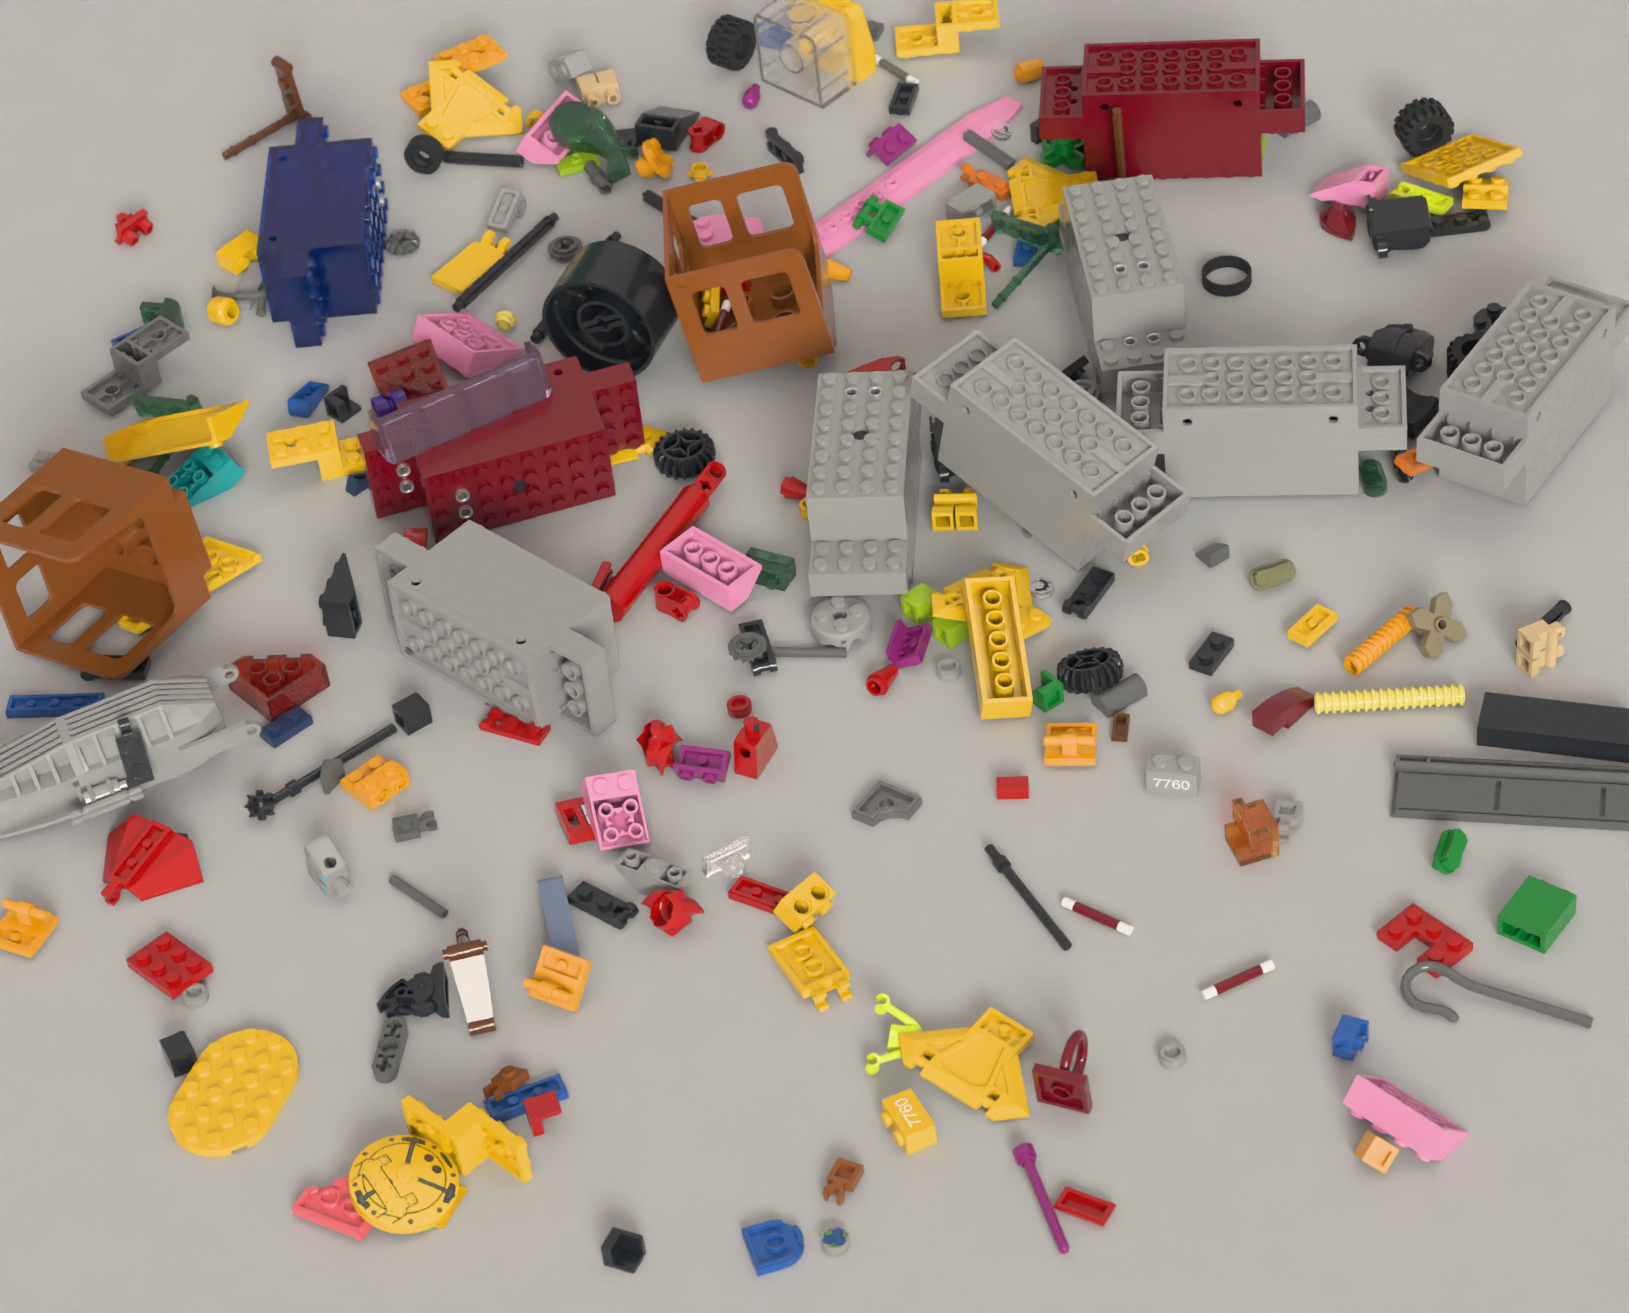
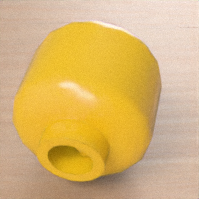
M213 297L207 305V316L215 324L231 325L239 316V305L231 297Z

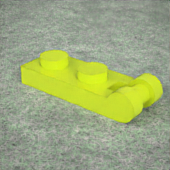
M1403 181L1388 195V199L1423 195L1427 200L1429 212L1434 215H1445L1453 206L1454 199L1453 197Z

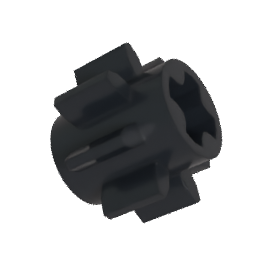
M263 789L256 790V796L247 795L249 800L244 808H248L250 818L258 816L259 821L266 820V815H275L273 810L278 802H274L271 798L272 792L264 794Z

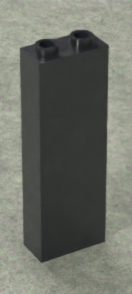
M1485 692L1477 725V745L1629 763V708Z

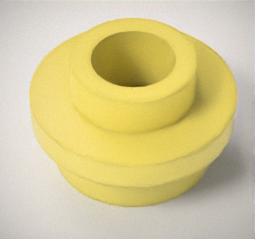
M499 311L495 315V324L502 330H511L516 325L517 319L510 311Z

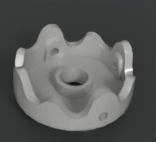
M833 596L823 600L815 606L810 615L812 637H817L822 646L834 645L836 648H847L848 652L851 643L855 639L865 641L869 630H872L871 613L868 606L860 599L851 596Z

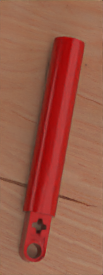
M717 461L710 462L692 485L683 487L603 591L610 597L613 622H619L624 618L661 570L660 550L694 526L707 510L710 504L709 497L726 476L727 472L723 464Z

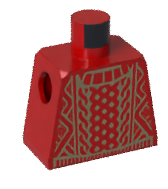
M754 716L746 717L743 720V727L733 743L735 774L753 779L759 778L778 749L770 723L760 721Z

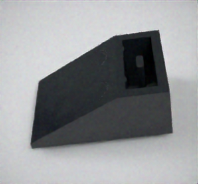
M662 106L643 112L634 125L637 146H642V143L648 139L656 138L662 150L677 152L688 134L689 127L694 125L700 112Z
M342 553L339 561L334 565V572L331 578H328L326 589L320 595L318 604L319 608L322 609L323 625L326 626L328 636L355 639L362 625V618L346 553Z

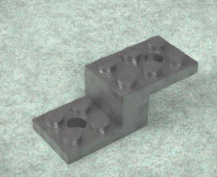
M161 315L109 349L115 370L81 391L82 399L111 417L162 382L156 361L190 339L189 332Z

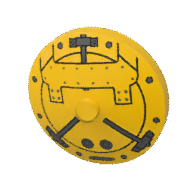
M412 1135L389 1136L371 1143L356 1157L349 1173V1196L358 1214L374 1227L396 1234L418 1233L438 1225L453 1210L459 1193V1174L449 1154L434 1142Z

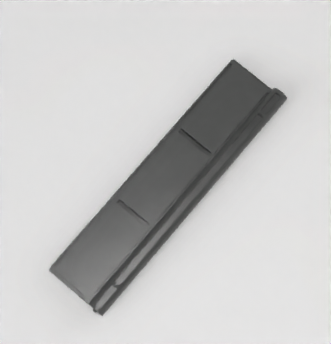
M1396 754L1395 762H1393L1395 778L1391 817L1629 831V767Z

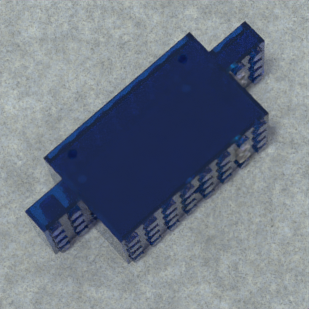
M323 117L298 119L295 145L269 147L256 252L272 322L290 321L296 348L322 346L323 337L326 336L325 323L328 322V318L376 314L378 304H381L380 291L383 288L381 277L384 276L382 264L385 263L383 250H386L384 237H387L386 224H388L387 211H389L388 198H384L386 193L385 182L380 180L382 167L381 163H377L376 160L379 157L378 147L373 145L372 138L328 141L330 137L329 126L325 125Z

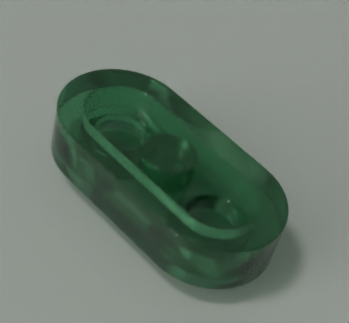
M1374 459L1362 461L1358 466V474L1364 493L1374 498L1385 495L1387 492V479L1382 464Z

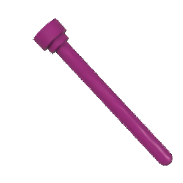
M1031 1143L1019 1144L1013 1149L1014 1159L1018 1165L1025 1168L1059 1252L1065 1254L1069 1251V1245L1035 1166L1036 1151Z

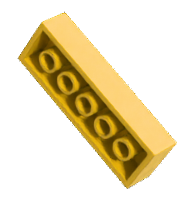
M1014 576L965 579L963 600L980 718L983 720L1030 717L1033 697Z

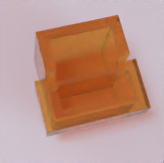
M1241 797L1232 800V819L1234 822L1224 825L1225 840L1239 866L1242 867L1279 856L1278 825L1264 800L1260 799L1246 804Z

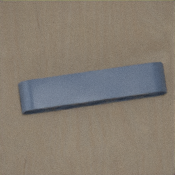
M563 876L537 880L550 946L580 957Z

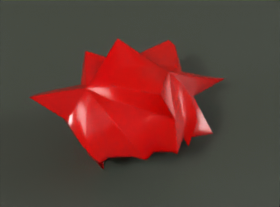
M652 720L644 725L643 733L636 739L644 752L647 767L656 766L661 776L664 773L665 767L672 768L673 763H675L673 749L678 742L683 741L676 733L673 725H666V722L664 723L662 720Z
M669 888L658 889L650 893L641 903L651 908L650 919L653 925L671 937L693 922L691 916L705 914L698 902L687 897L683 888L680 891Z

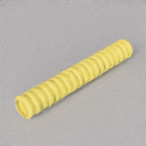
M1446 684L1442 685V687L1434 685V688H1431L1430 685L1426 686V688L1418 686V689L1411 686L1410 689L1403 687L1402 690L1395 687L1394 690L1387 688L1386 691L1379 688V691L1371 689L1369 692H1367V689H1363V692L1347 690V693L1331 691V694L1315 692L1314 695L1316 714H1320V712L1328 714V711L1344 713V710H1348L1349 713L1352 710L1360 712V709H1364V712H1367L1368 709L1376 711V708H1380V711H1383L1384 708L1392 710L1393 707L1399 710L1400 707L1408 709L1410 706L1412 709H1415L1416 706L1431 708L1432 705H1435V707H1440V705L1447 707L1448 704H1451L1453 707L1456 704L1463 706L1465 703V692L1462 684H1458V686L1450 684V687H1447Z

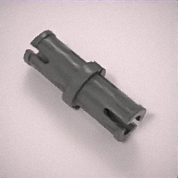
M588 161L585 164L584 171L589 175L590 182L597 186L601 194H609L612 191L610 188H613V186L607 180L606 173L599 169L595 161Z

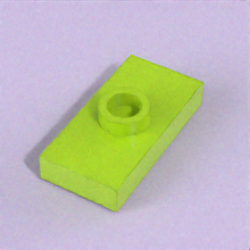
M595 149L564 156L558 164H554L560 177L584 171L585 164L588 161H595L598 167L601 166Z

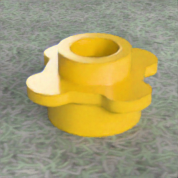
M697 162L691 166V170L687 174L689 177H693L696 182H700L712 176L713 171L708 170L706 163Z

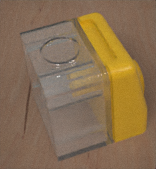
M774 0L753 16L761 81L821 109L826 108L877 69L875 47L863 7L852 0Z

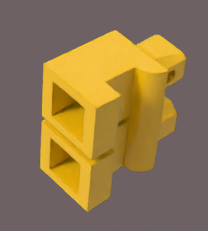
M964 488L961 494H952V491L949 489H940L938 494H934V506L931 511L933 531H953L955 529V517L957 530H978L977 493H974L972 488Z

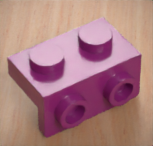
M899 122L893 128L891 126L886 128L880 138L875 137L868 144L870 148L866 155L870 157L875 154L889 166L914 146L917 139Z
M902 619L895 621L886 648V655L897 669L916 666L923 662L933 631L930 624L925 623L907 628Z
M681 745L678 761L673 763L672 769L678 778L686 781H692L695 778L702 779L703 782L708 784L725 782L731 753L726 750Z

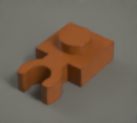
M512 1065L502 1068L491 1079L492 1083L483 1088L485 1099L488 1100L494 1095L495 1100L498 1102L505 1097L507 1091L515 1092L530 1079L528 1069Z
M838 1157L827 1176L828 1185L823 1189L824 1200L827 1201L831 1195L836 1194L837 1204L841 1205L845 1200V1190L853 1192L863 1176L864 1165Z

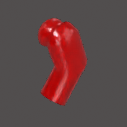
M982 251L983 263L992 272H998L1001 269L1000 263L993 255Z

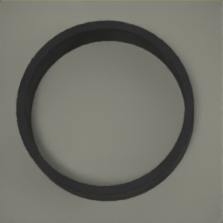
M1231 255L1218 256L1207 261L1202 268V285L1207 292L1220 297L1236 296L1245 292L1251 286V266L1243 258ZM1227 267L1242 270L1247 274L1246 278L1242 281L1229 285L1217 284L1206 278L1210 272Z

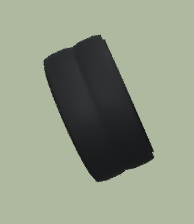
M424 134L414 136L404 151L406 164L413 171L426 175L436 172L445 156L442 144L434 137ZM420 151L428 154L429 158L422 156Z

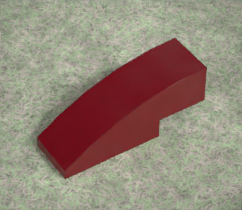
M1300 687L1283 690L1268 698L1252 711V726L1271 736H1274L1282 727L1289 729L1314 706V695Z

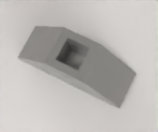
M629 847L614 863L615 868L640 894L645 896L658 889L669 888L680 891L693 876V871Z

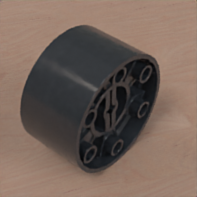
M609 240L592 242L578 250L548 294L542 309L545 331L552 344L565 358L577 356L582 370L586 372L629 362L634 376L643 372L650 365L678 320L675 306L665 282L664 266L650 254L635 246Z

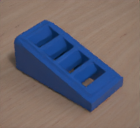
M309 381L287 400L289 415L308 418L328 392L329 385Z

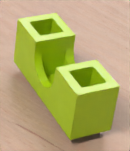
M922 582L908 591V594L900 596L902 614L916 625L932 620L934 638L948 649L953 648L969 637L966 621L932 617L931 594L937 592L935 589L928 587Z

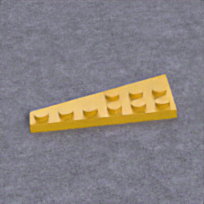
M205 536L202 539L212 565L203 575L209 593L262 562L261 554L209 536ZM123 616L118 621L121 629L138 635L152 627V625L129 619L127 616Z

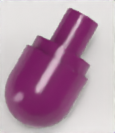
M753 84L751 88H748L742 97V104L747 109L755 108L760 101L761 94L758 84Z

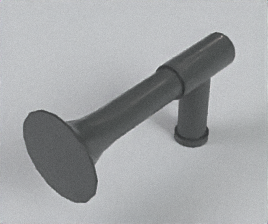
M215 286L212 287V298L224 296L231 297L234 300H258L256 311L258 317L266 315V300H274L275 298L274 290L222 292L217 290Z

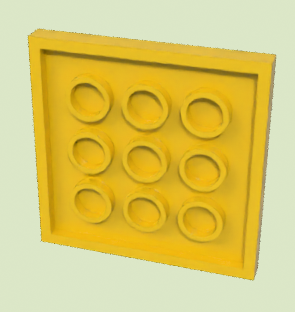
M1471 133L1399 165L1401 173L1420 178L1423 181L1433 182L1446 188H1455L1465 180H1474L1479 174L1496 170L1497 166L1513 163L1516 158L1523 155L1521 147Z

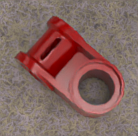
M704 116L696 124L689 127L688 135L691 137L690 151L694 153L707 151L710 146L723 137L725 124Z
M661 581L654 586L657 610L680 622H684L688 618V614L700 606V600L695 593L683 589L670 581Z

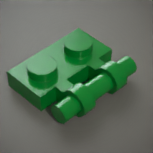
M872 195L870 199H866L862 211L858 212L854 217L855 221L852 226L856 230H859L861 226H868L866 234L885 243L903 216L905 209L887 199L883 204L878 203L879 197ZM873 212L876 213L875 217H872L869 214Z

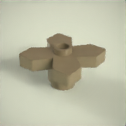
M1441 592L1432 597L1429 611L1421 607L1415 608L1406 614L1411 628L1415 629L1416 633L1422 637L1420 648L1425 658H1433L1443 651L1444 639L1452 643L1458 642L1467 636L1462 622L1449 619L1453 602L1448 592Z

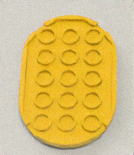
M253 1028L228 1034L210 1043L198 1057V1061L193 1065L170 1104L168 1121L176 1142L185 1150L199 1156L222 1157L232 1155L233 1150L244 1146L249 1148L260 1141L273 1125L299 1078V1061L291 1043L274 1032Z

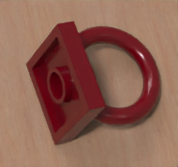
M1083 1030L1074 1031L1068 1038L1059 1068L1035 1063L1032 1075L1038 1102L1090 1114L1093 1103L1088 1076L1083 1075L1088 1055V1038ZM1077 1047L1076 1060L1073 1071L1071 1072V1062L1075 1049Z

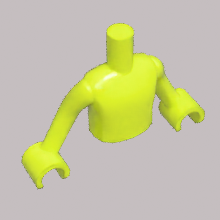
M884 993L876 997V1002L883 1003V1005H875V1012L880 1015L889 1012L906 1025L891 1024L887 1051L892 1052L880 1056L870 1053L866 1060L868 1063L874 1064H867L865 1066V1071L868 1074H876L880 1069L881 1063L902 1058L898 1034L923 1032L918 1022L890 1004V998Z

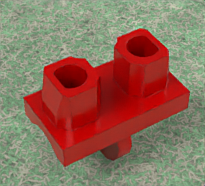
M144 208L134 215L132 213L127 215L121 212L116 216L117 223L115 228L117 238L115 242L118 245L124 242L132 247L139 240L138 231L146 236L153 231V224L147 219L148 212Z

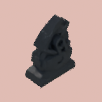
M444 962L433 965L431 973L421 972L415 974L414 978L408 981L402 978L394 983L376 1004L378 1012L382 1014L384 1011L388 1019L395 1017L397 1014L405 1016L414 1015L421 1018L430 1016L433 1013L443 1018H449V982Z

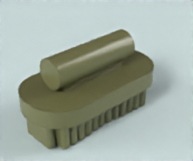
M1279 559L1255 567L1250 571L1249 582L1258 591L1290 582L1295 578V574H1297L1295 565L1289 559Z

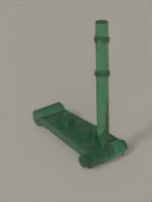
M1001 210L991 213L990 217L996 234H1006L1039 248L1018 274L1012 277L1010 283L1001 293L997 294V297L991 303L995 309H998L1007 301V298L1022 284V281L1049 252L1055 255L1062 254L1064 246L1058 227L1055 224L1048 223L1044 227L1004 215Z
M134 392L129 397L136 413L140 417L146 415L160 417L203 408L198 397L193 394L188 395L186 400L142 395L141 392ZM173 452L159 455L148 472L158 474L165 463L170 460Z

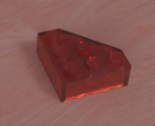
M431 338L367 362L380 395L383 394L386 397L390 391L399 388L403 389L407 400L450 389Z
M311 653L301 654L298 658H287V654L267 655V659H254V656H242L231 663V665L234 664L238 667L240 675H238L239 677L235 681L228 684L229 689L270 722L296 705H302L330 687L326 665Z

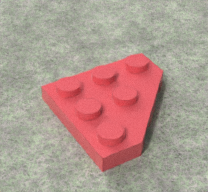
M349 1176L333 1180L334 1184L318 1188L317 1185L306 1188L292 1206L293 1215L363 1241L373 1225L369 1224L358 1214L352 1205L348 1189Z

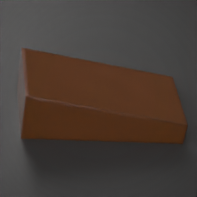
M1114 713L1111 741L1127 742L1130 714Z

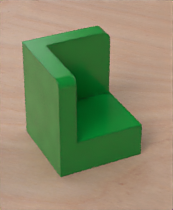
M1044 669L1040 672L1041 685L1032 690L1033 704L1046 713L1064 702L1063 683Z

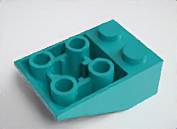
M208 445L199 447L168 480L171 488L185 491L190 507H193L231 489L246 472L223 446L210 449Z

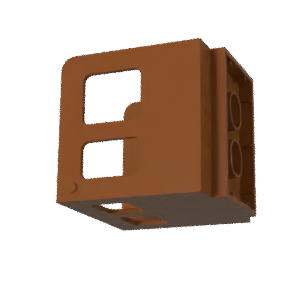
M780 162L662 190L665 282L702 383L835 353L834 346H837L833 291L829 281L828 262L795 165L789 162ZM775 185L781 186L794 221L793 225L759 234L749 233L737 196L741 193ZM718 200L722 203L733 238L729 241L706 246L700 242L689 207L707 201ZM674 236L679 249V259L674 246ZM746 280H750V290L744 292L741 284ZM722 287L726 290L727 295L723 296L720 290L719 312L724 300L730 301L731 308L723 330L713 332L716 321L712 329L703 327L704 317H701V311L704 303L701 302L703 294L701 291Z
M62 448L0 502V544L27 551L15 563L7 567L0 549V611L17 651L109 680H119L129 675L211 598L203 575L212 565L185 491L171 488L166 476ZM18 515L23 527L8 524V522ZM38 565L49 592V597L43 605L27 617L16 590V585L24 575L34 566ZM90 606L106 611L74 642L63 643L50 639L81 608ZM123 616L154 626L150 632L121 658L114 659L87 650Z

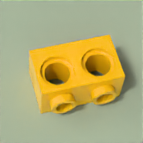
M813 872L782 898L773 912L796 933L802 927L805 930L808 929L817 920L815 916L819 913L822 916L825 915L832 908L833 904L831 901L837 893L816 872Z

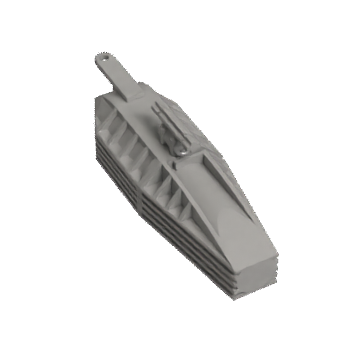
M227 664L197 676L183 675L151 680L60 716L40 728L1 745L0 839L40 829L67 819H71L73 826L84 822V819H92L127 805L132 800L144 798L142 791L146 790V788L187 774L194 768L207 762L217 753L252 740L255 736L260 735L262 727L260 722L256 720L251 721L250 719L247 722L243 721L226 728L212 694V690L230 684V682L235 681L239 677L238 667L234 664ZM128 717L132 734L137 732L141 734L155 779L133 787H129L115 739L122 737L117 720ZM254 727L252 731H247L249 728Z

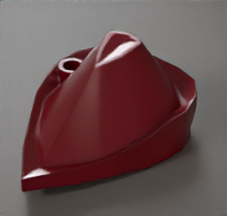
M1334 203L1331 207L1320 212V226L1325 232L1342 239L1353 240L1356 231V216L1350 206Z

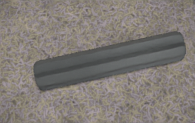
M967 130L963 134L965 142L1005 169L1009 170L1015 165L1014 158L974 131Z

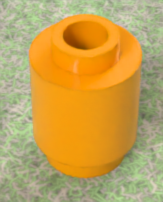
M1034 58L1017 63L1015 69H1013L1015 80L1024 84L1041 79L1042 66H1045L1043 60Z

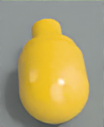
M1238 689L1233 692L1223 691L1211 700L1210 706L1212 711L1221 715L1234 709L1237 701L1242 698V693Z

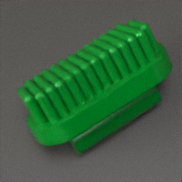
M1460 828L1448 829L1440 835L1433 856L1432 868L1439 870L1442 874L1448 875L1460 867L1462 855L1468 842L1467 835Z

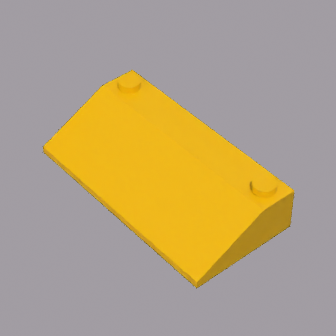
M249 400L140 420L102 438L109 461L127 465L132 463L134 459L208 445L210 449L223 446V441L231 438L250 404Z

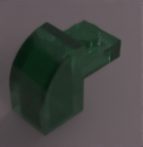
M165 298L163 303L142 302L139 307L144 324L161 315L184 329L185 327L180 305L174 299Z

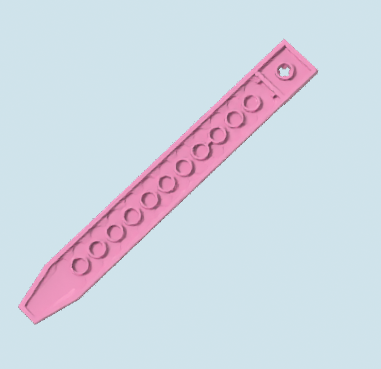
M1005 96L970 112L818 221L815 225L826 259L867 230L868 226L866 225L861 226L859 230L854 229L852 226L855 221L854 217L858 212L862 211L866 199H870L872 195H877L879 197L878 203L883 204L887 199L901 206L977 151L976 148L963 140V134L967 130H972L987 141H991L996 137L994 132L1002 133L1004 128L1023 108L1022 103ZM873 212L869 215L875 217L876 213Z

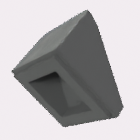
M1213 543L1195 553V556L1212 568L1230 558L1229 545Z
M324 759L322 761L320 780L323 792L326 795L330 794L340 783V780L345 777L341 759Z

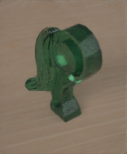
M579 101L562 103L553 110L550 115L549 126L554 140L561 147L574 152L596 154L607 160V177L611 184L631 175L626 159H637L639 151L637 147L626 144L619 137L612 122L604 112Z

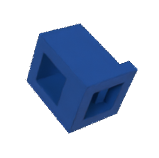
M1343 1014L1332 1036V1055L1353 1061L1357 1051H1362L1365 1042L1367 1043L1369 1040V1021Z

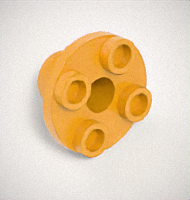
M656 138L643 142L642 150L644 156H638V160L635 162V168L639 175L652 179L656 174L663 178L670 177L673 174L672 165H674L672 157L668 153H664Z

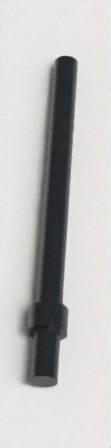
M388 725L333 759H341L343 764L396 733L395 725ZM322 765L300 779H293L286 783L285 788L274 793L271 798L274 802L279 803L289 796L294 797L302 792V788L320 778Z
M993 844L987 845L985 852L992 859L995 869L999 873L1004 874L1063 950L1070 949L1072 943L1011 868V862L1005 855H1001Z

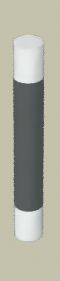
M875 54L877 65L907 83L919 84L918 79Z

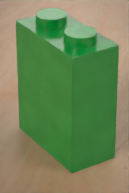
M1529 875L1498 914L1497 934L1545 954L1576 914V895Z

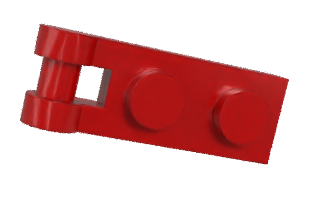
M492 707L487 713V718H484L479 724V729L540 746L551 731V726L546 725L541 729V726H535L534 722L526 724L517 717L503 713L499 708Z

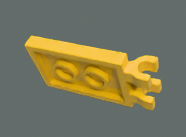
M491 230L486 231L480 243L474 241L431 276L432 283L460 296L510 250L508 246L512 243L511 239L504 237L498 244L492 240L496 233Z
M814 926L767 946L769 955L803 999L811 996L819 1012L829 1009V1004L824 998L827 997L826 992L836 988L843 1002L853 998L852 993L848 989L851 986L848 980L850 979L849 970Z

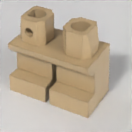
M614 68L596 72V78L594 73L575 77L578 95L580 99L582 98V102L590 109H596L600 104L607 102L611 105L619 103L621 98Z
M1542 619L1518 629L1516 666L1530 679L1538 676L1539 668L1543 666L1555 667L1556 658L1564 655V647L1557 639L1565 636V627L1558 621L1548 625Z

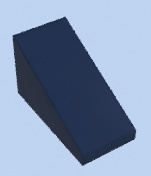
M365 473L348 475L345 491L355 497L368 488Z

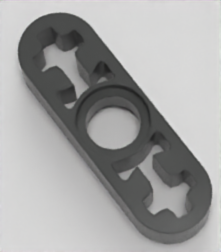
M391 1017L383 1024L372 1064L374 1078L379 1083L392 1082L398 1075L409 1034L407 1023L402 1017ZM395 1029H396V1032H395V1036H396V1037H394V1036L392 1035V1032H394ZM387 1047H397L392 1053L383 1052Z

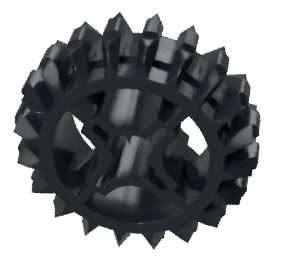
M685 427L680 431L675 429L673 433L666 432V436H661L659 441L655 442L653 449L656 468L661 474H666L667 478L673 476L675 480L678 478L685 480L687 477L694 479L695 475H700L706 466L714 461L716 455L714 442L707 433L703 434L702 430L695 431L694 428L686 430Z
M1085 648L1062 658L1061 662L1057 664L1056 675L1057 679L1063 683V690L1068 693H1096V691H1104L1105 688L1112 687L1113 684L1118 683L1119 679L1123 677L1124 665L1118 651L1112 648Z

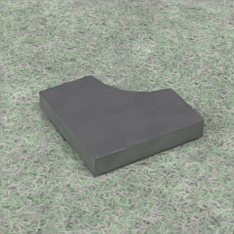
M879 780L851 812L852 818L872 827L889 818L909 820L922 805V798Z

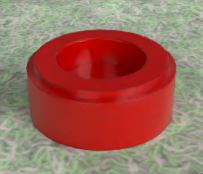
M744 695L730 698L727 702L728 714L737 719L747 717L752 712L751 700Z

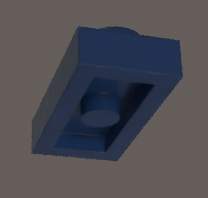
M296 705L262 727V731L259 733L260 738L275 749L312 725L313 719L311 715Z

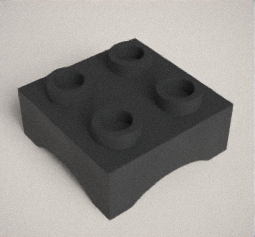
M1406 387L1407 436L1414 439L1439 412V398L1432 395L1423 396Z

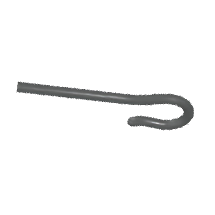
M1436 961L1416 963L1408 968L1401 978L1400 991L1403 999L1411 1008L1419 1012L1443 1016L1450 1022H1457L1459 1019L1458 1014L1454 1010L1444 1005L1423 1002L1413 995L1411 983L1415 976L1427 971L1437 972L1447 977L1453 983L1477 994L1591 1028L1593 1023V1017L1473 981L1459 974L1454 969Z

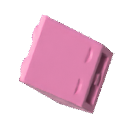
M1366 164L1326 176L1312 191L1310 197L1318 198V200L1324 202L1334 201L1342 205L1359 206L1365 210L1367 204L1366 195H1370V198L1376 197L1377 201H1379L1388 193L1390 168Z
M635 770L585 777L580 787L585 810L599 850L604 851L650 843Z

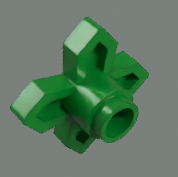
M1084 139L1042 140V150L1045 153L1041 154L1040 163L1052 168H1056L1061 163H1064L1070 169L1084 168L1085 160L1082 153L1085 151Z

